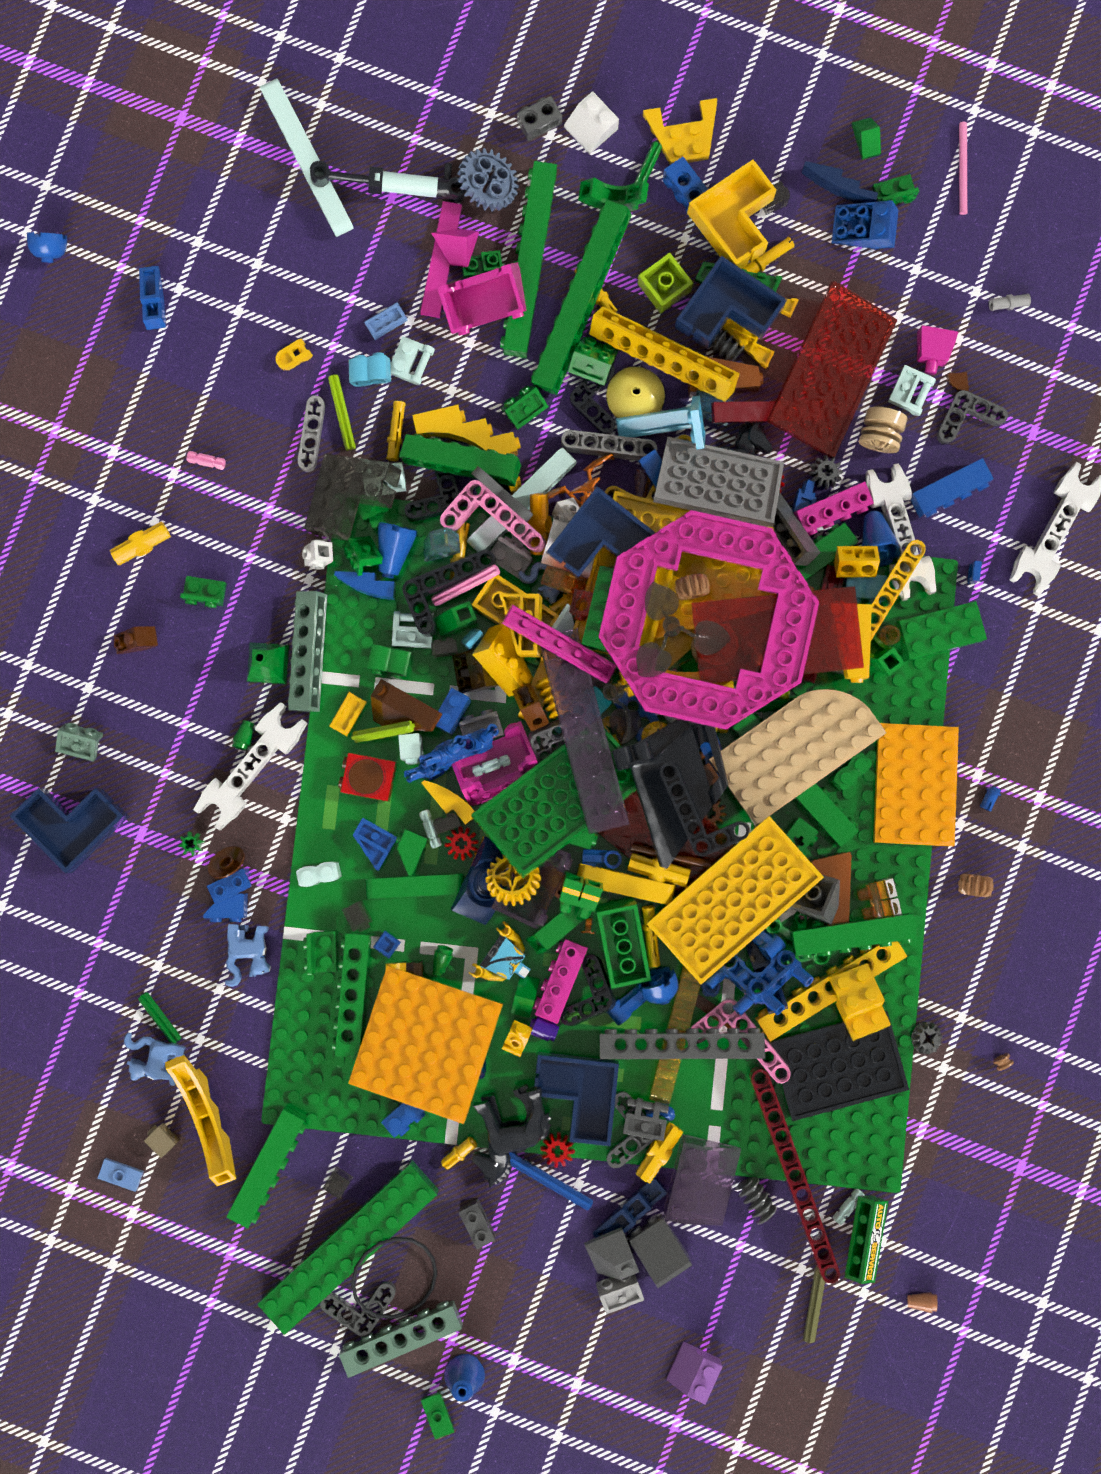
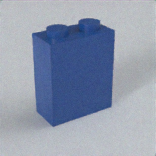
M451 687L439 709V712L443 715L435 727L453 736L459 725L458 722L462 720L471 704L470 698Z

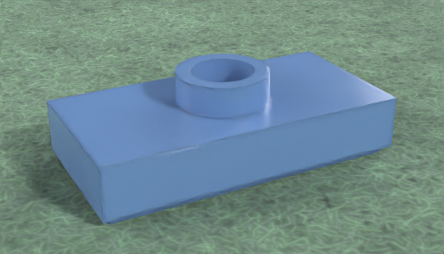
M397 302L364 323L374 340L407 322L408 319Z
M105 1158L97 1179L136 1192L144 1171Z

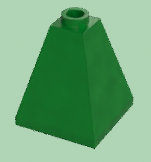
M250 642L247 682L287 684L289 645Z

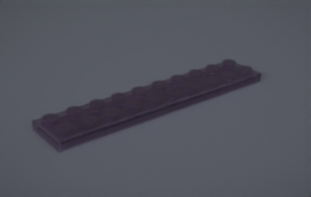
M578 628L561 632L582 645ZM540 646L588 833L593 834L629 825L590 674Z

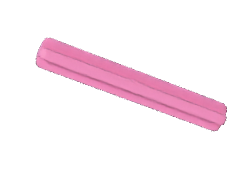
M491 565L433 595L431 600L435 606H439L499 575L500 570L497 565Z

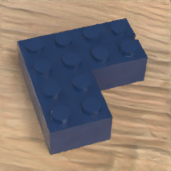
M721 256L676 319L674 328L688 337L692 334V340L708 349L730 318L762 340L783 310L787 299Z
M596 487L546 551V554L559 564L563 561L565 563L563 567L578 578L602 547L617 557L642 540L655 534V532L599 487Z
M38 788L10 815L12 820L64 873H73L130 816L118 804H112L114 800L101 788H95L71 812L47 789Z
M538 1052L537 1074H535L534 1087L541 1086L542 1097L573 1100L570 1142L610 1146L619 1069L618 1060Z

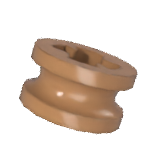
M1004 1053L993 1060V1063L997 1064L998 1071L1005 1070L1014 1064V1061L1009 1059V1053Z

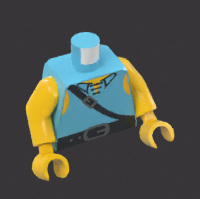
M505 921L502 922L505 925L503 930L497 928L501 935L480 966L475 963L472 964V966L476 967V971L468 973L473 977H480L488 981H504L510 979L513 973H516L524 979L531 970L521 963L525 957V947L520 936Z

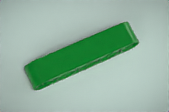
M463 874L365 879L366 899L458 894L464 882Z

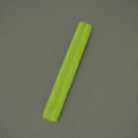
M331 375L328 377L344 446L347 451L353 450L356 446L338 375Z
M404 721L354 731L351 738L355 743L412 733L415 724H412V721Z

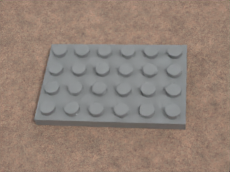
M667 437L653 502L764 527H773L784 462L705 445V449L696 450V443L692 444L691 441Z

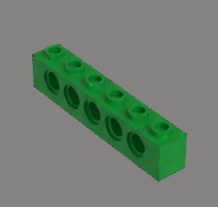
M347 932L345 937L341 939V949H344V955L340 957L339 969H342V977H338L337 989H340V997L336 998V1009L339 1010L338 1018L335 1017L334 1030H337V1036L333 1038L332 1050H335V1056L357 1057L363 1040L372 934ZM352 948L359 950L360 957L358 959H353L350 956ZM350 969L357 970V979L349 977L348 971ZM348 989L355 990V999L352 1000L347 997L346 992ZM347 1009L354 1012V1019L349 1020L345 1017ZM344 1030H350L353 1033L351 1040L343 1037Z

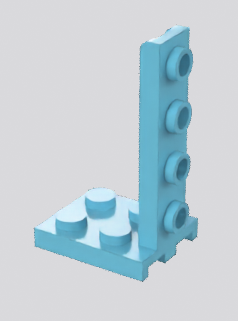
M700 395L692 396L691 406L616 418L618 434L624 437H638L691 428L692 444L696 443V450L705 449L706 431Z

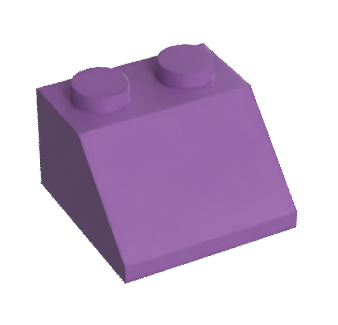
M683 1341L666 1380L686 1396L706 1405L723 1366L720 1358Z

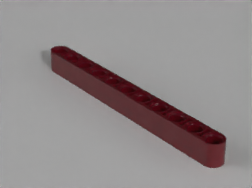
M754 1067L749 1073V1079L817 1269L825 1282L835 1283L840 1277V1271L770 1076L762 1067ZM758 1072L764 1073V1079L760 1082H756L754 1079ZM764 1092L771 1093V1098L768 1101H762L761 1099ZM772 1111L778 1112V1117L775 1120L768 1119L769 1113ZM778 1131H785V1136L782 1139L778 1140L775 1138ZM791 1150L792 1155L790 1158H782L784 1151ZM796 1169L799 1171L796 1178L789 1177L792 1170ZM805 1189L806 1193L803 1197H796L798 1190ZM806 1209L813 1210L809 1217L803 1216ZM814 1228L820 1230L817 1236H810ZM819 1249H827L825 1255H817ZM831 1267L834 1269L831 1275L824 1274L827 1268Z

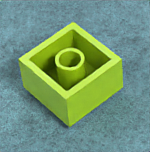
M668 253L638 276L637 282L660 314L689 294L693 287L692 280L671 253Z

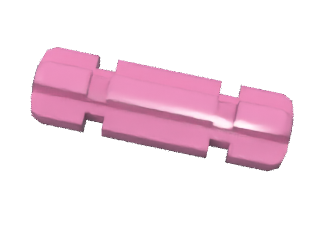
M189 451L187 454V461L195 464L197 462L199 465L212 468L215 466L216 469L221 470L226 465L224 458H215V456L202 453L197 454L193 451Z

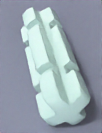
M504 755L500 759L496 758L482 763L481 766L476 765L472 767V772L475 777L483 775L482 773L486 774L500 769L501 766H508L511 764L509 756Z
M429 810L421 811L419 815L421 821L423 820L424 822L423 826L427 837L430 838V845L432 848H437L442 843L440 837L438 838L437 836L438 832L434 821L431 820V813Z
M855 1189L851 1193L852 1196H849L839 1208L840 1211L834 1214L833 1219L839 1225H842L846 1220V1216L849 1217L856 1208L858 1196H865L859 1189Z

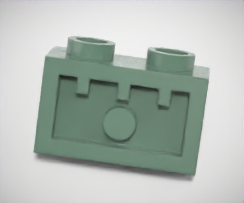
M65 723L57 732L55 752L94 761L97 758L98 743L103 737V733L98 732L94 728H83L74 723Z

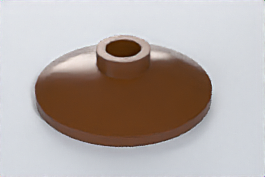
M231 846L216 853L208 864L210 876L222 879L235 873L244 862L245 854L240 847Z

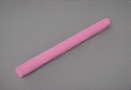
M967 122L959 123V214L961 215L967 214Z

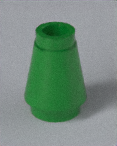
M243 720L232 739V746L234 748L247 751L248 747H251L254 723Z
M438 945L437 949L434 950L432 972L434 975L444 976L454 956L452 948Z

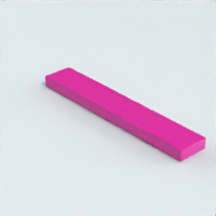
M443 201L437 232L458 229L462 211L461 204ZM436 241L434 243L420 313L421 315L440 318L443 304L437 287L447 284L451 265Z
M513 604L510 606L502 622L505 626L607 684L610 681L616 664Z

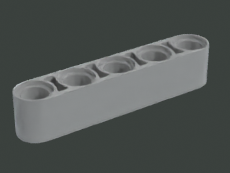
M576 430L565 431L561 440L562 448L567 452L595 456L613 454L614 458L635 461L647 455L643 452L645 447L657 451V445L652 440ZM567 438H573L576 442L572 445H569L565 442V440ZM587 440H592L595 445L587 447L584 443ZM610 442L614 445V448L608 450L604 447V444ZM631 445L634 450L626 452L623 447Z

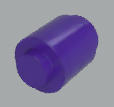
M539 1016L536 1019L532 1018L529 1025L533 1028L530 1035L547 1042L549 1040L554 1042L559 1030V1026L555 1025L554 1022Z

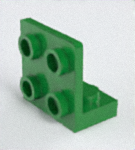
M582 337L574 350L568 372L604 386L619 350L610 344L596 342L592 337Z
M336 931L308 933L306 938L303 939V948L307 950V958H304V970H307L308 975H313L316 972H337Z

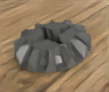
M922 1022L914 1028L911 1041L918 1052L930 1055V1053L937 1052L938 1047L942 1045L941 1038L943 1036L941 1035L940 1028L934 1023ZM925 1033L931 1035L930 1043L926 1041L924 1042V1040L926 1039Z

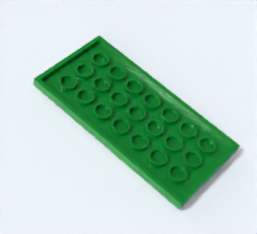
M597 719L581 733L574 736L471 814V817L520 876L524 878L637 789L630 768L617 770L612 751L622 747Z

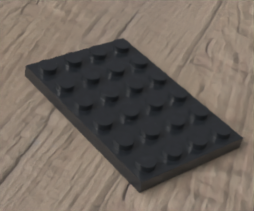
M884 1010L890 1022L888 1011ZM844 1021L770 1041L772 1047L790 1069V1079L785 1083H781L791 1121L909 1090L892 1025L852 1041ZM784 1068L777 1069L780 1078H784L787 1075V1071Z

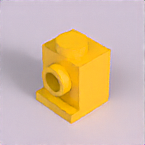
M514 1020L502 1049L521 1057L533 1028Z

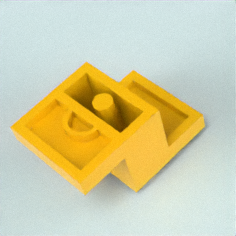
M868 963L830 977V983L838 998L836 1006L852 1041L891 1025L882 1007L885 999Z

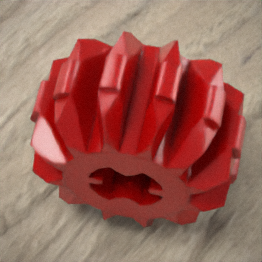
M460 826L458 827L459 834L452 829L451 833L454 837L446 836V839L451 840V843H445V847L452 846V849L447 853L452 854L455 851L454 859H457L459 853H461L463 861L466 858L465 853L470 858L473 857L469 851L470 849L477 852L478 849L473 847L472 844H478L479 840L472 841L471 839L476 836V833L474 832L468 836L470 828H466L463 834V829ZM459 838L467 841V846L464 845V849H461L456 844L457 841H460Z
M557 1132V1138H554V1135L550 1133V1140L545 1138L543 1140L545 1145L540 1146V1150L545 1152L541 1157L542 1159L548 1158L547 1165L554 1161L555 1168L558 1167V1162H561L564 1167L566 1166L564 1159L572 1161V1157L569 1154H574L575 1149L569 1147L574 1143L566 1142L568 1140L567 1134L561 1138V1132ZM555 1146H560V1149L563 1151H559L560 1153L556 1154L552 1148L555 1149Z

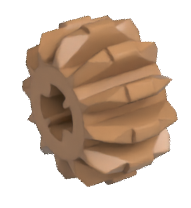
M705 574L687 575L675 581L676 594L681 600L703 597L710 592L709 580Z
M962 874L958 881V891L965 895L989 897L993 891V879L983 875Z

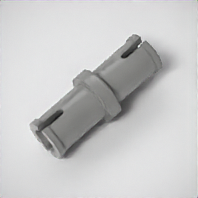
M1009 294L1006 297L989 299L990 311L999 309L1013 310L1015 307L1030 306L1031 304L1030 294L1017 296Z

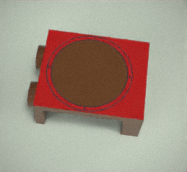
M348 753V757H344L342 768L345 769L344 777H340L338 788H341V793L390 802L397 762Z

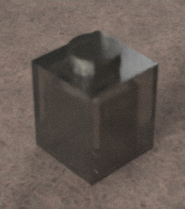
M782 181L773 184L776 188V193L773 201L762 208L765 215L787 206L790 193L788 188L784 187Z
M362 900L342 910L353 932L356 930L362 932L370 928L369 923L373 920Z
M336 1166L322 1189L340 1199L353 1176Z

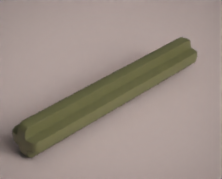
M815 1266L803 1340L807 1343L815 1342L825 1281L820 1275L817 1266Z

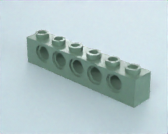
M318 591L296 592L288 710L320 712L327 594Z
M447 1300L440 1302L436 1305L437 1308L429 1310V1308L424 1309L416 1317H405L399 1321V1324L395 1326L387 1325L381 1328L380 1332L374 1335L370 1333L355 1343L354 1341L345 1343L342 1346L343 1348H341L339 1357L347 1377L350 1378L461 1330L463 1322L454 1300L451 1302ZM435 1317L442 1318L443 1323L439 1325L435 1324L433 1322V1319ZM421 1325L424 1331L421 1333L416 1332L414 1327ZM402 1333L406 1339L400 1341L395 1335ZM382 1341L387 1347L381 1349L377 1346V1342ZM365 1350L368 1355L362 1357L358 1354V1351Z

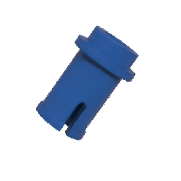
M992 785L986 788L987 792L979 807L990 812L998 796H1001V790Z

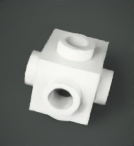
M573 497L557 502L552 515L555 520L569 523L580 507Z
M312 540L311 543L306 545L302 552L305 566L321 570L333 562L332 542Z

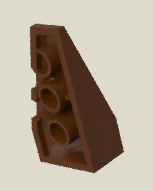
M380 679L371 694L373 721L381 726L412 721V724H415V731L432 732L443 715Z

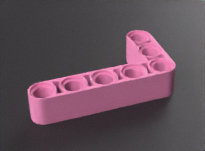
M478 480L470 481L440 517L443 527L449 531H456L480 505L533 552H541L546 547V541L541 534ZM481 486V492L478 495H473V489ZM490 499L496 500L493 508H488L487 506ZM467 501V509L460 510L461 503ZM505 512H510V518L507 521H502V515ZM454 516V524L448 526V518ZM519 525H525V531L522 534H517L516 530ZM540 538V544L537 547H532V539Z
M730 998L723 1000L691 1026V1028H699L706 1032L707 1028H721L728 1022L732 1028H737V1020L745 1019L748 1026L746 1029H739V1032H748V1028L757 1027L746 1013L740 1016L735 1011L728 1014L723 1010L724 1004L732 1003L735 1005L737 1003ZM709 1016H716L719 1019V1024L716 1026L709 1025L707 1020ZM744 1037L741 1038L746 1046L749 1047V1040ZM700 1038V1039H698V1040H697V1044L703 1042V1041L706 1040V1039H705V1038ZM765 1038V1052L773 1053L774 1058L770 1062H766L763 1059H758V1061L776 1082L785 1083L790 1079V1069ZM778 1068H784L787 1071V1075L784 1078L776 1076L775 1071Z

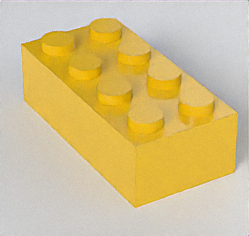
M499 575L487 581L472 603L474 610L497 625L502 624L505 618V611L499 593L527 594ZM542 604V622L552 627L559 615Z

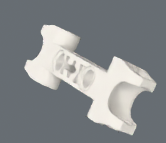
M1075 462L1060 479L1053 492L1062 499L1034 549L1025 545L1014 562L1009 580L1014 583L1018 581L1024 572L1032 573L1036 579L1033 594L1037 596L1041 595L1055 578L1061 567V564L1052 559L1080 508L1090 512L1101 494V475L1096 477L1090 486L1083 485L1078 477L1081 469V464ZM1063 508L1069 510V516H1066L1064 514ZM1045 542L1050 543L1051 550L1045 547Z
M898 463L894 464L891 468L892 482L890 483L881 482L873 469L868 470L865 475L866 485L874 502L870 506L871 508L881 506L883 515L901 547L902 555V547H907L915 538L903 502L912 498L909 481ZM891 511L898 512L899 517L893 516ZM916 546L910 547L913 555H919ZM930 556L922 557L899 594L902 601L910 598L909 582L911 581L920 582L928 595L936 592L935 569ZM901 563L900 570L902 572H909V566L906 563ZM895 564L889 566V573H891ZM892 580L893 586L895 587V589H898V582Z
M280 702L257 724L255 730L262 737L247 753L227 780L222 783L217 778L213 779L204 789L193 809L195 812L201 813L211 804L218 805L221 811L219 820L215 825V828L218 830H222L245 808L247 803L240 798L241 794L275 752L279 749L285 755L288 754L297 744L308 724L301 719L292 728H283L280 719L287 707ZM265 745L268 748V752L265 756H261L259 749ZM253 763L254 770H250L247 764ZM238 776L243 780L240 787L234 785V780Z

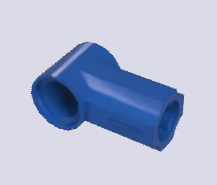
M583 849L582 864L614 869L619 867L622 862V856L618 851ZM616 854L619 859L618 863L615 865L609 864L607 861L608 855Z
M766 928L752 940L759 947L763 956L769 961L786 948L783 940L778 935L769 933Z
M635 986L621 999H617L614 1008L607 1013L619 1026L647 1000L643 998L639 989Z

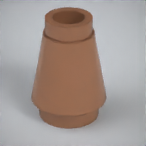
M932 1292L908 1295V1308L931 1314L932 1311L937 1312V1295L932 1294Z

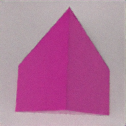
M456 229L431 233L450 265L468 267L479 235L478 231Z

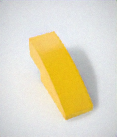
M425 780L422 782L446 814L454 810L465 825L473 820L471 814L475 810L461 797L435 783Z

